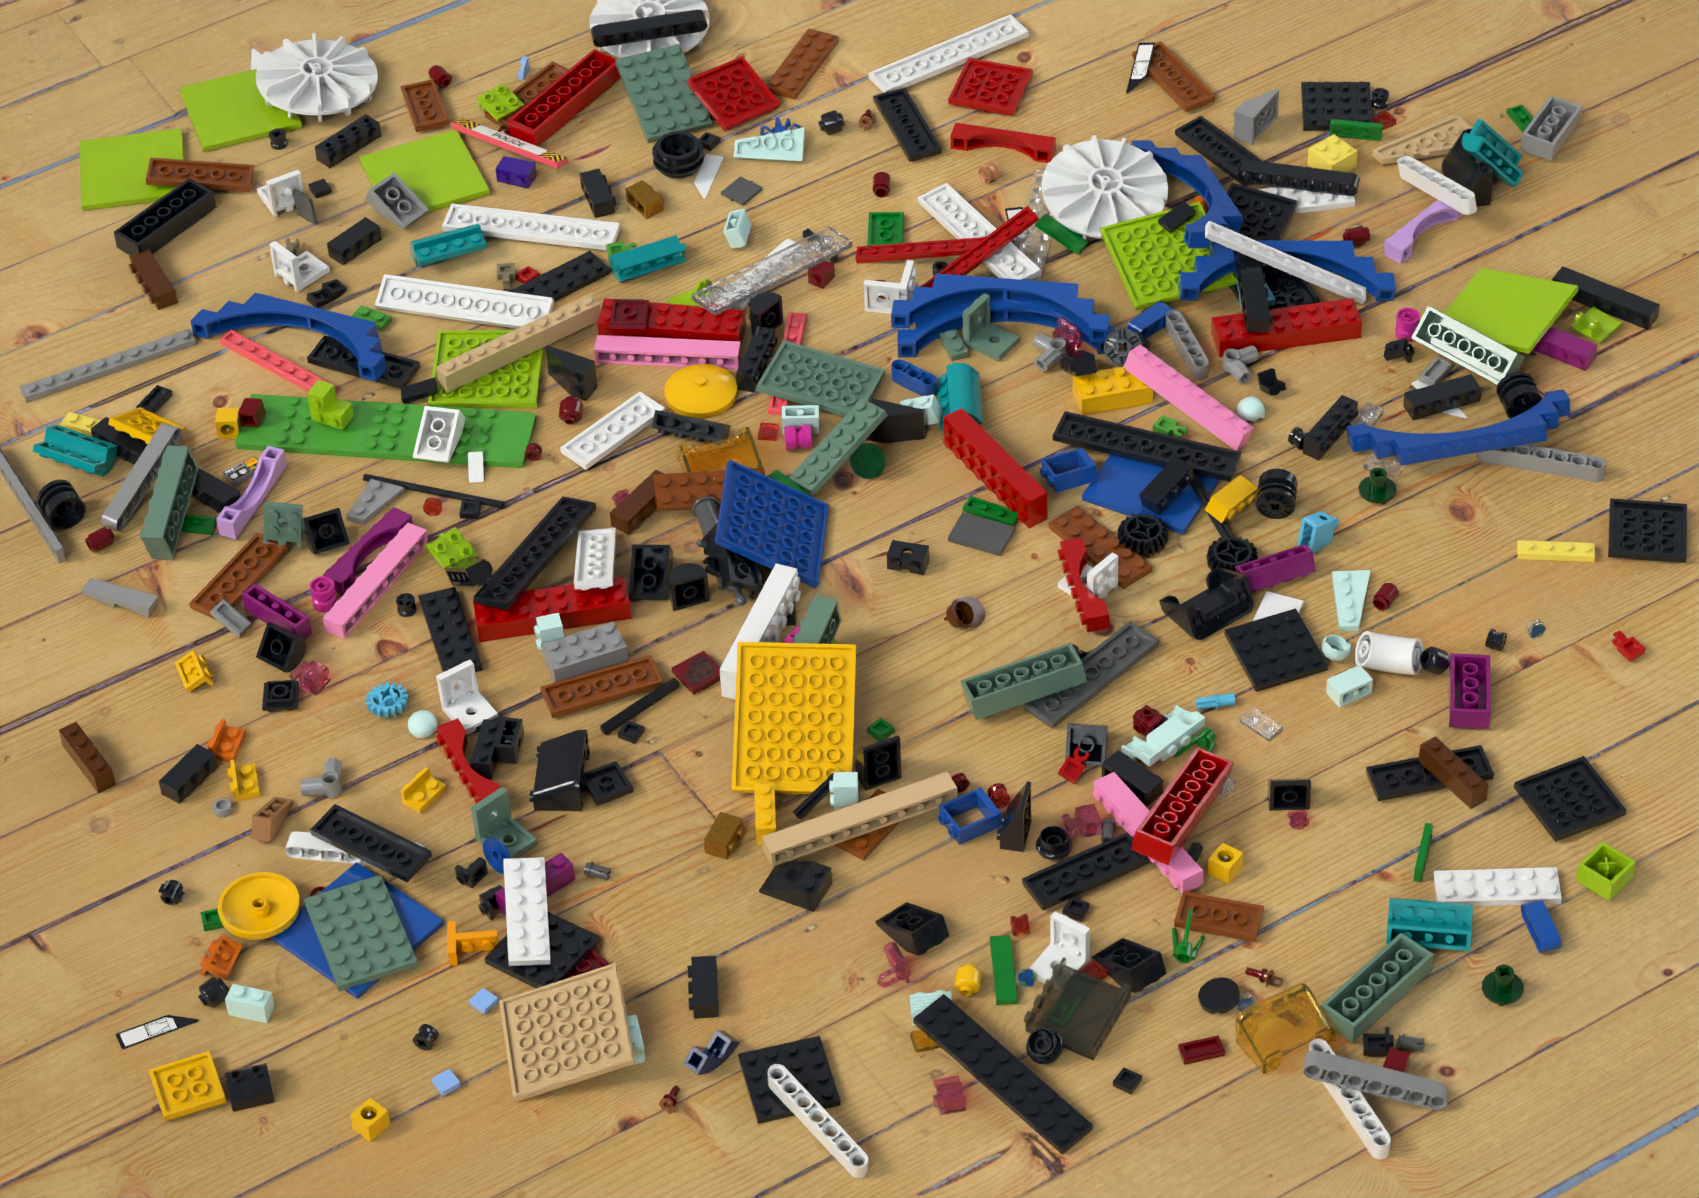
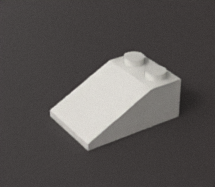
M424 407L413 459L449 463L462 435L466 419L460 410Z

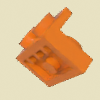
M221 718L219 724L215 726L213 738L208 742V750L214 752L216 759L219 761L230 762V760L234 759L235 762L245 739L246 730L229 727L226 725V720Z
M222 934L217 941L213 939L208 948V951L211 952L210 955H205L200 964L203 967L200 974L204 976L206 971L226 980L243 945Z

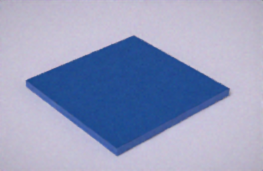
M1112 454L1109 455L1098 471V481L1090 483L1082 495V501L1132 517V514L1137 516L1139 513L1142 515L1148 513L1149 516L1155 515L1156 518H1161L1163 522H1166L1168 530L1183 535L1203 507L1189 484L1182 490L1180 496L1170 503L1167 510L1157 515L1142 506L1139 494L1161 472L1164 466ZM1194 474V476L1200 478L1209 495L1212 494L1220 482V479Z
M729 460L726 466L715 544L771 569L774 568L775 564L797 568L800 582L816 588L819 585L829 504L735 461Z
M356 862L320 893L377 875ZM384 881L414 951L444 925V921ZM304 905L300 909L296 920L286 930L270 937V939L335 983ZM380 979L346 989L345 991L358 999Z

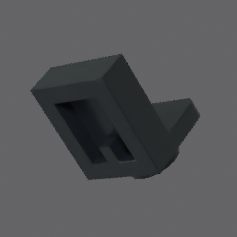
M479 857L467 869L457 865L455 867L457 881L462 885L473 888L488 874L486 860Z

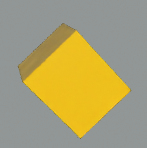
M217 408L215 425L218 439H236L241 425L238 415L239 408Z
M1223 842L1208 859V874L1227 884L1243 868V852Z
M371 1098L350 1114L353 1129L370 1142L390 1126L388 1110Z

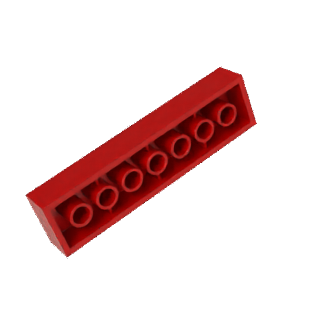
M595 49L592 50L508 120L509 133L522 141L536 146L541 145L621 78L615 64V58Z
M604 298L597 321L598 335L738 341L741 344L746 329L745 310L649 302L646 329H610L609 323L613 299Z
M1353 298L1270 309L1269 314H1272L1273 320L1272 325H1269L1268 332H1246L1243 313L1212 317L1211 334L1219 357H1223L1227 349L1239 350L1253 345L1257 352L1357 339L1361 338L1362 321Z
M963 408L944 416L943 443L945 447L950 449L956 458L960 459L966 468L971 470L976 478L981 480L987 489L992 491L998 500L1003 502L1011 512L1016 511L1021 523L1031 528L1047 520V491Z
M624 576L615 577L613 579V586L605 589L597 587L580 590L575 589L574 584L524 591L509 610L474 603L473 599L479 643L535 634L536 617L559 613L563 629L631 619L630 601Z
M1197 747L1135 831L1131 850L1169 865L1219 795L1226 778L1228 779L1227 782L1229 781L1233 762Z

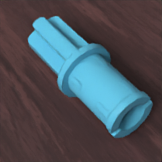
M1234 693L1224 695L1213 694L1210 697L1197 698L1195 703L1196 708L1199 710L1214 707L1218 709L1222 706L1235 705L1236 700Z

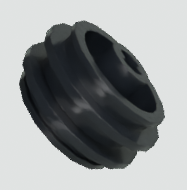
M673 131L666 133L656 141L652 148L653 164L666 177L674 179L689 177L696 173L704 163L703 144L696 136L688 132Z

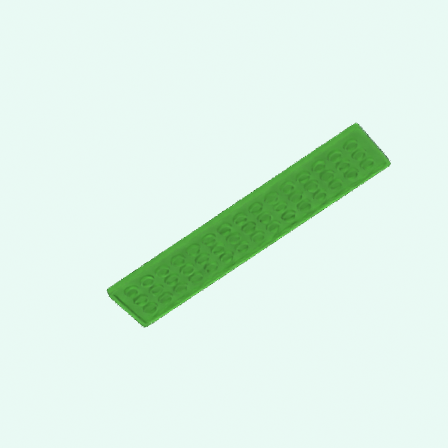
M252 394L250 398L262 399L266 413L259 427L240 425V431L235 440L236 448L243 450L264 451L267 446L283 449L287 453L444 463L413 459L424 407L428 405L344 400L352 403L354 417L344 430L312 421L307 397ZM430 406L460 410L466 418L462 435L450 458V464L468 465L469 452H483V466L524 467L526 461L524 453L526 446L531 442L536 423L535 413Z

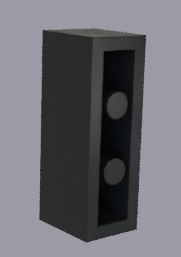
M600 169L579 173L581 188L594 218L614 214V206H617L615 196H611V187L607 185L605 174L602 175Z
M366 217L327 243L329 257L345 265L382 239L380 226Z
M1084 350L1061 354L1060 366L1062 370L1064 369V372L1073 376L1097 373L1094 354Z
M1174 456L1139 494L1142 506L1157 515L1167 510L1170 503L1179 497L1182 490L1194 480L1193 467Z
M483 719L470 760V766L479 775L492 780L497 764L495 743L502 721Z
M196 744L159 780L161 794L180 804L216 770L218 764L215 753Z
M1117 750L1102 763V777L1115 772L1145 806H1149L1163 794V779L1147 770L1143 765L1133 761L1128 755H1124Z
M716 956L691 957V965L688 966V978H692V982H688V992L692 994V998H688L689 1010H693L694 1019L719 1017Z

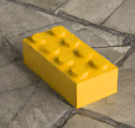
M1124 366L1099 370L1097 373L1073 376V394L1081 415L1153 403V389L1124 369Z

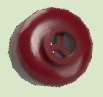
M568 396L560 402L559 417L562 421L572 425L582 419L583 403L579 398Z

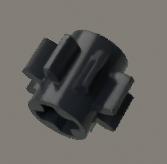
M177 880L166 881L165 884H161L158 891L162 893L160 896L161 900L168 905L178 904L185 895V892L182 891L183 885Z

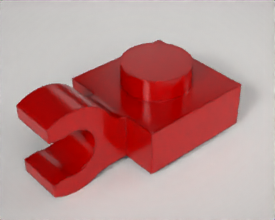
M1620 630L1613 633V636L1616 638L1612 640V643L1617 647V651L1629 662L1645 654L1646 648L1634 637L1628 639Z

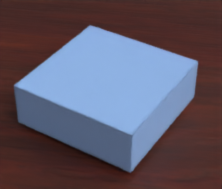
M484 988L469 1000V1005L484 1015L499 1003L498 997Z
M450 1069L431 1078L432 1084L442 1096L461 1087L460 1081Z

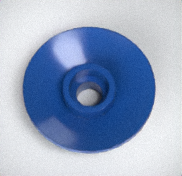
M488 837L483 842L484 855L494 870L504 874L503 859H511L509 850L498 839Z

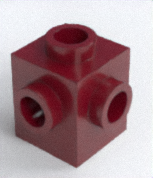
M1148 705L1137 710L1133 715V729L1145 737L1164 723V716Z

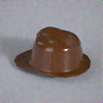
M974 597L955 599L947 608L944 621H948L954 628L978 626L984 620V608Z

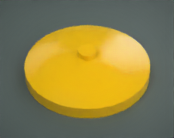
M695 364L679 369L669 377L664 389L666 403L675 413L698 419L711 418L724 413L735 403L738 393L734 376L726 369L711 364Z
M256 872L236 879L224 889L218 901V914L224 928L231 934L244 939L256 940L275 936L286 930L296 920L300 911V898L296 886L286 877L271 872Z

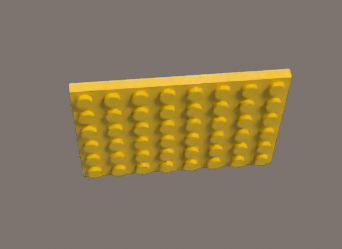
M738 642L732 792L754 793V784L774 783L775 794H811L833 772H852L856 645Z

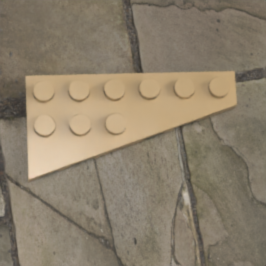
M1457 114L1373 149L1372 156L1383 165L1395 163L1404 156L1420 159L1448 154L1462 131L1472 129V127Z

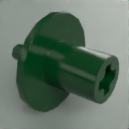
M863 443L850 456V465L857 476L864 479H873L884 471L886 458L878 446L872 443Z
M1373 468L1370 471V476L1360 482L1359 494L1368 502L1386 504V502L1394 498L1396 485L1387 478L1386 470L1383 468Z
M1499 965L1494 972L1489 973L1483 979L1482 992L1491 1002L1504 1006L1515 1003L1521 998L1524 992V984L1514 974L1512 967Z

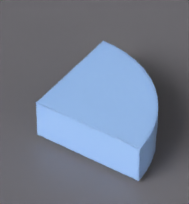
M523 56L520 60L522 64L521 71L517 72L519 80H524L530 71L529 57Z

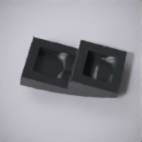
M337 279L322 283L321 290L308 293L306 300L314 307L319 308L339 298L347 291V288Z

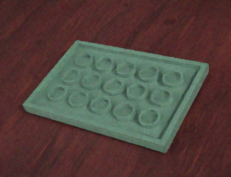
M680 44L615 59L616 67L647 143L659 140L666 133L673 131L692 132L712 127V120L706 107L687 85V80L693 77Z
M783 340L758 382L756 391L802 405H819V410L844 417L861 398L870 402L885 375V369Z
M381 875L303 899L339 992L418 967L413 949Z

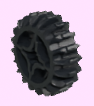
M1139 513L1137 516L1132 514V517H1126L1125 520L1121 521L1117 538L1119 543L1123 544L1124 549L1129 547L1131 551H1134L1139 556L1144 555L1146 557L1147 554L1153 556L1155 552L1160 553V550L1165 548L1169 531L1166 522H1163L1161 518H1156L1155 515L1149 516L1148 513L1146 515Z
M1234 535L1232 538L1227 536L1224 539L1218 538V541H1213L1212 545L1208 548L1206 556L1207 565L1211 571L1221 567L1236 572L1235 566L1258 559L1257 548L1254 547L1253 543H1249L1248 539L1243 540L1241 536L1239 538H1235Z

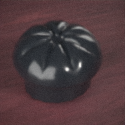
M1049 826L1040 832V836L1036 841V849L1043 858L1056 861L1069 855L1072 849V841L1063 828Z
M1043 1027L1036 1029L1027 1040V1054L1031 1060L1038 1064H1050L1060 1057L1063 1051V1039L1052 1028Z

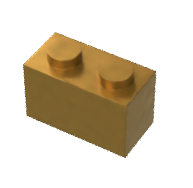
M643 180L625 188L627 202L644 218L648 219L664 211L662 195L658 194L651 185H648Z
M720 812L704 839L705 853L727 860L730 854L734 853L739 838L742 839L745 827H743L742 818Z

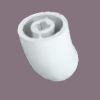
M1365 631L1357 642L1355 661L1357 666L1361 665L1367 669L1418 675L1422 668L1420 656L1423 652L1422 641L1417 638L1398 637Z

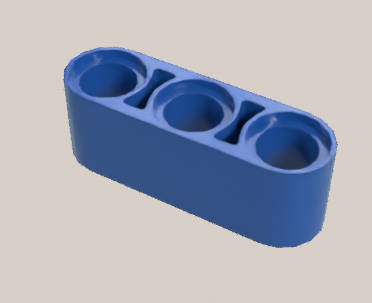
M1160 301L1133 318L1129 322L1127 329L1135 333L1140 332L1147 339L1166 326V313L1175 309Z
M898 359L892 362L891 372L894 383L921 396L937 395V378L935 375L905 360Z
M1543 900L1521 904L1523 920L1539 953L1561 949L1560 935Z

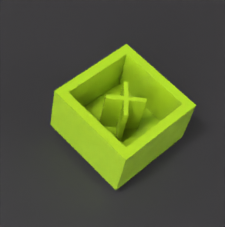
M1602 841L1578 864L1576 881L1610 901L1634 878L1636 861Z

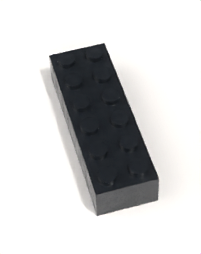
M188 178L115 230L114 237L117 248L130 256L146 250L154 253L216 208L214 192Z

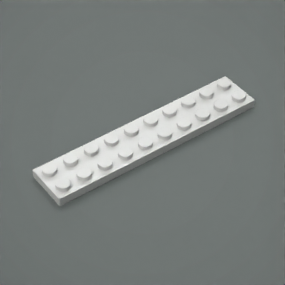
M1010 14L869 72V79L883 93L904 87L907 88L965 64L968 58L977 59L1029 37V31Z
M947 183L917 197L918 203L956 239L987 237L996 230L987 219ZM1012 242L983 262L998 278L1033 280L1042 275L1041 269Z
M451 204L442 225V230L447 232L478 223L481 227L482 235L486 237L606 250V244L615 243L620 230V223L461 204Z
M384 274L375 307L382 310L517 329L551 313L554 299Z

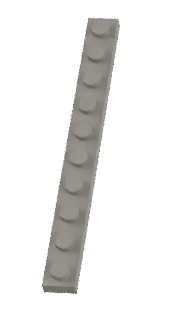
M190 329L28 383L20 386V391L27 403L196 345V340Z
M0 447L1 475L59 564L65 562L64 553H67L63 542L59 543L57 533L55 531L52 532L50 522L44 520L45 517L42 510L37 509L38 506L35 499L30 498L28 488L23 487L22 479L20 476H16L13 465L9 466V460L5 454L2 455Z

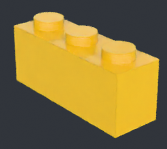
M1240 475L1211 497L1205 511L1221 523L1227 519L1231 520L1247 504L1251 505L1256 499L1255 493L1258 488Z
M774 783L754 784L757 845H763V836L777 832Z

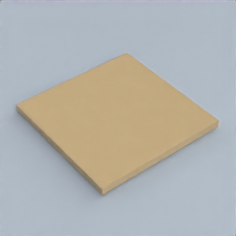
M617 963L499 1000L512 1095L515 1102L635 1064L620 971Z

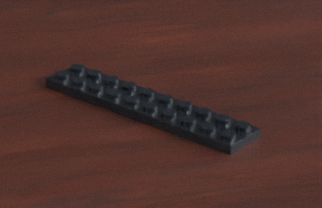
M1064 411L1053 433V441L1164 467L1176 456L1193 467L1194 474L1231 482L1242 458V452L1067 411Z
M562 496L498 568L493 577L488 580L489 582L484 584L474 595V603L509 610L596 510V503Z
M946 995L940 996L913 1018V1023L1062 1155L1093 1130V1124Z

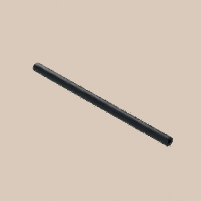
M369 474L363 475V481L367 482L370 479L401 486L407 490L462 501H480L482 505L503 508L504 501Z

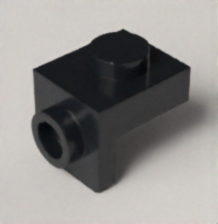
M1406 338L1387 343L1384 351V357L1387 361L1403 356L1407 363L1412 362L1414 348L1408 343Z
M1271 368L1257 373L1261 391L1270 396L1280 394V391L1286 390L1285 383L1276 378L1275 369Z
M501 885L479 895V910L483 915H487L490 920L494 919L493 909L497 908L495 892L503 888Z
M1385 1027L1384 1034H1363V1056H1387L1389 1048L1394 1047V1035H1390L1389 1027Z

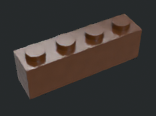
M150 250L129 256L131 262L129 269L132 274H135L137 283L142 284L143 292L148 294L151 304H154L160 310L178 303L175 288Z
M655 470L610 512L612 527L629 535L645 519L650 517L657 509L653 475L664 473Z
M77 722L59 729L62 746L98 793L116 785L112 768Z
M1436 736L1420 745L1419 762L1470 809L1487 800L1488 784Z

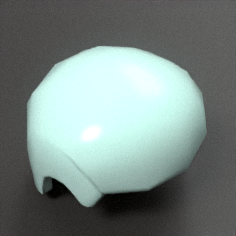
M1254 396L1242 399L1236 410L1241 419L1254 423L1260 417L1264 419L1266 414L1263 402Z
M1329 635L1322 642V651L1325 657L1331 661L1339 662L1349 656L1351 644L1347 643L1339 635Z
M427 710L414 712L408 720L409 733L416 738L422 739L431 736L437 731L436 717Z

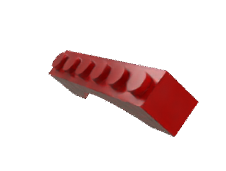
M955 123L950 135L951 149L969 151L983 147H1004L1019 151L1030 157L1033 161L1050 163L1056 152V137L963 123Z
M1082 537L1060 541V549L1057 550L1058 559L1063 561L1062 570L1064 574L1067 573L1066 581L1068 587H1072L1071 596L1072 599H1076V611L1081 613L1079 615L1081 625H1085L1087 633L1109 629L1110 619L1105 601L1089 592L1080 578L1083 569L1087 565V550Z
M458 718L437 726L438 735L435 736L439 746H443L445 757L451 760L454 772L458 771L462 785L466 784L467 792L470 798L475 799V804L501 788L498 782L479 775L467 763L465 758V751L468 746L467 734Z

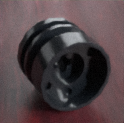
M1121 328L1114 330L1108 335L1105 340L1104 351L1111 363L1122 367L1126 362L1129 351L1139 345L1145 346L1139 334L1130 329ZM1127 343L1126 348L1128 350L1120 352V344L1125 345Z
M1519 371L1506 375L1500 380L1496 388L1498 398L1510 419L1524 413L1542 400L1532 376L1526 372Z
M1278 468L1263 472L1258 482L1257 510L1262 515L1272 519H1282L1290 516L1294 512L1298 487L1296 477L1291 472Z
M66 480L49 482L39 491L37 496V504L51 525L56 529L71 528L78 524L85 515V504L71 483Z

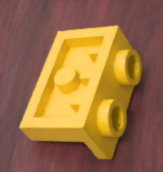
M194 650L175 662L184 687L189 692L204 682H207L210 686L214 685L213 673L206 666L208 663L206 658L202 654L198 655Z
M234 759L230 760L231 767L227 768L229 780L233 779V782H229L231 794L235 793L237 801L260 797L255 763L235 766Z
M425 767L408 784L402 787V804L421 814L447 790L446 784L432 777L430 769Z

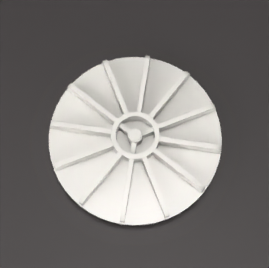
M597 0V5L590 15V32L591 28L595 25L700 9L704 12L708 25L706 30L702 32L598 47L600 52H607L618 58L680 44L683 53H686L694 47H701L702 39L709 28V11L703 0Z
M312 33V40L292 43L286 38L283 40L282 47L273 52L265 51L262 55L263 60L256 71L257 89L265 98V104L268 107L276 106L288 111V118L291 119L296 114L318 115V122H322V115L342 112L346 116H350L351 108L363 102L369 103L371 101V94L374 92L378 82L377 66L368 56V50L365 47L358 49L348 45L343 36H340L337 41L316 40L315 33Z
M1092 135L1090 141H1084L1072 146L1069 144L1064 145L1063 151L1047 164L1042 179L1043 203L1056 221L1068 229L1082 234L1083 239L1087 240L1088 236L1103 239L1100 234V227L1162 212L1168 197L1167 176L1153 159L1151 151L1144 152L1133 145L1127 144V138L1124 137L1120 142L1097 140L1096 135Z

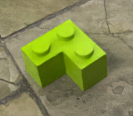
M317 380L308 391L307 397L311 420L344 430L354 417L352 403L336 398L334 384Z

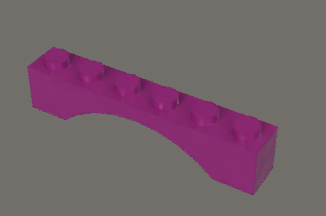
M393 507L358 542L351 546L334 565L325 571L323 576L329 577L334 581L335 593L341 596L345 594L346 590L355 583L357 570L363 560L374 550L393 540L399 530L403 529L407 523L413 524L412 515Z

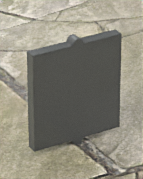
M740 176L725 188L721 195L729 198L730 201L745 205L762 191V187Z
M294 188L292 193L298 215L314 225L318 224L312 198Z

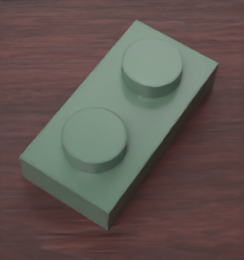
M956 329L939 333V339L951 361L969 357V351Z

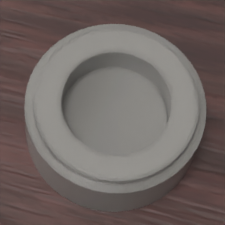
M227 798L217 799L212 805L213 812L217 817H227L233 812L232 802Z

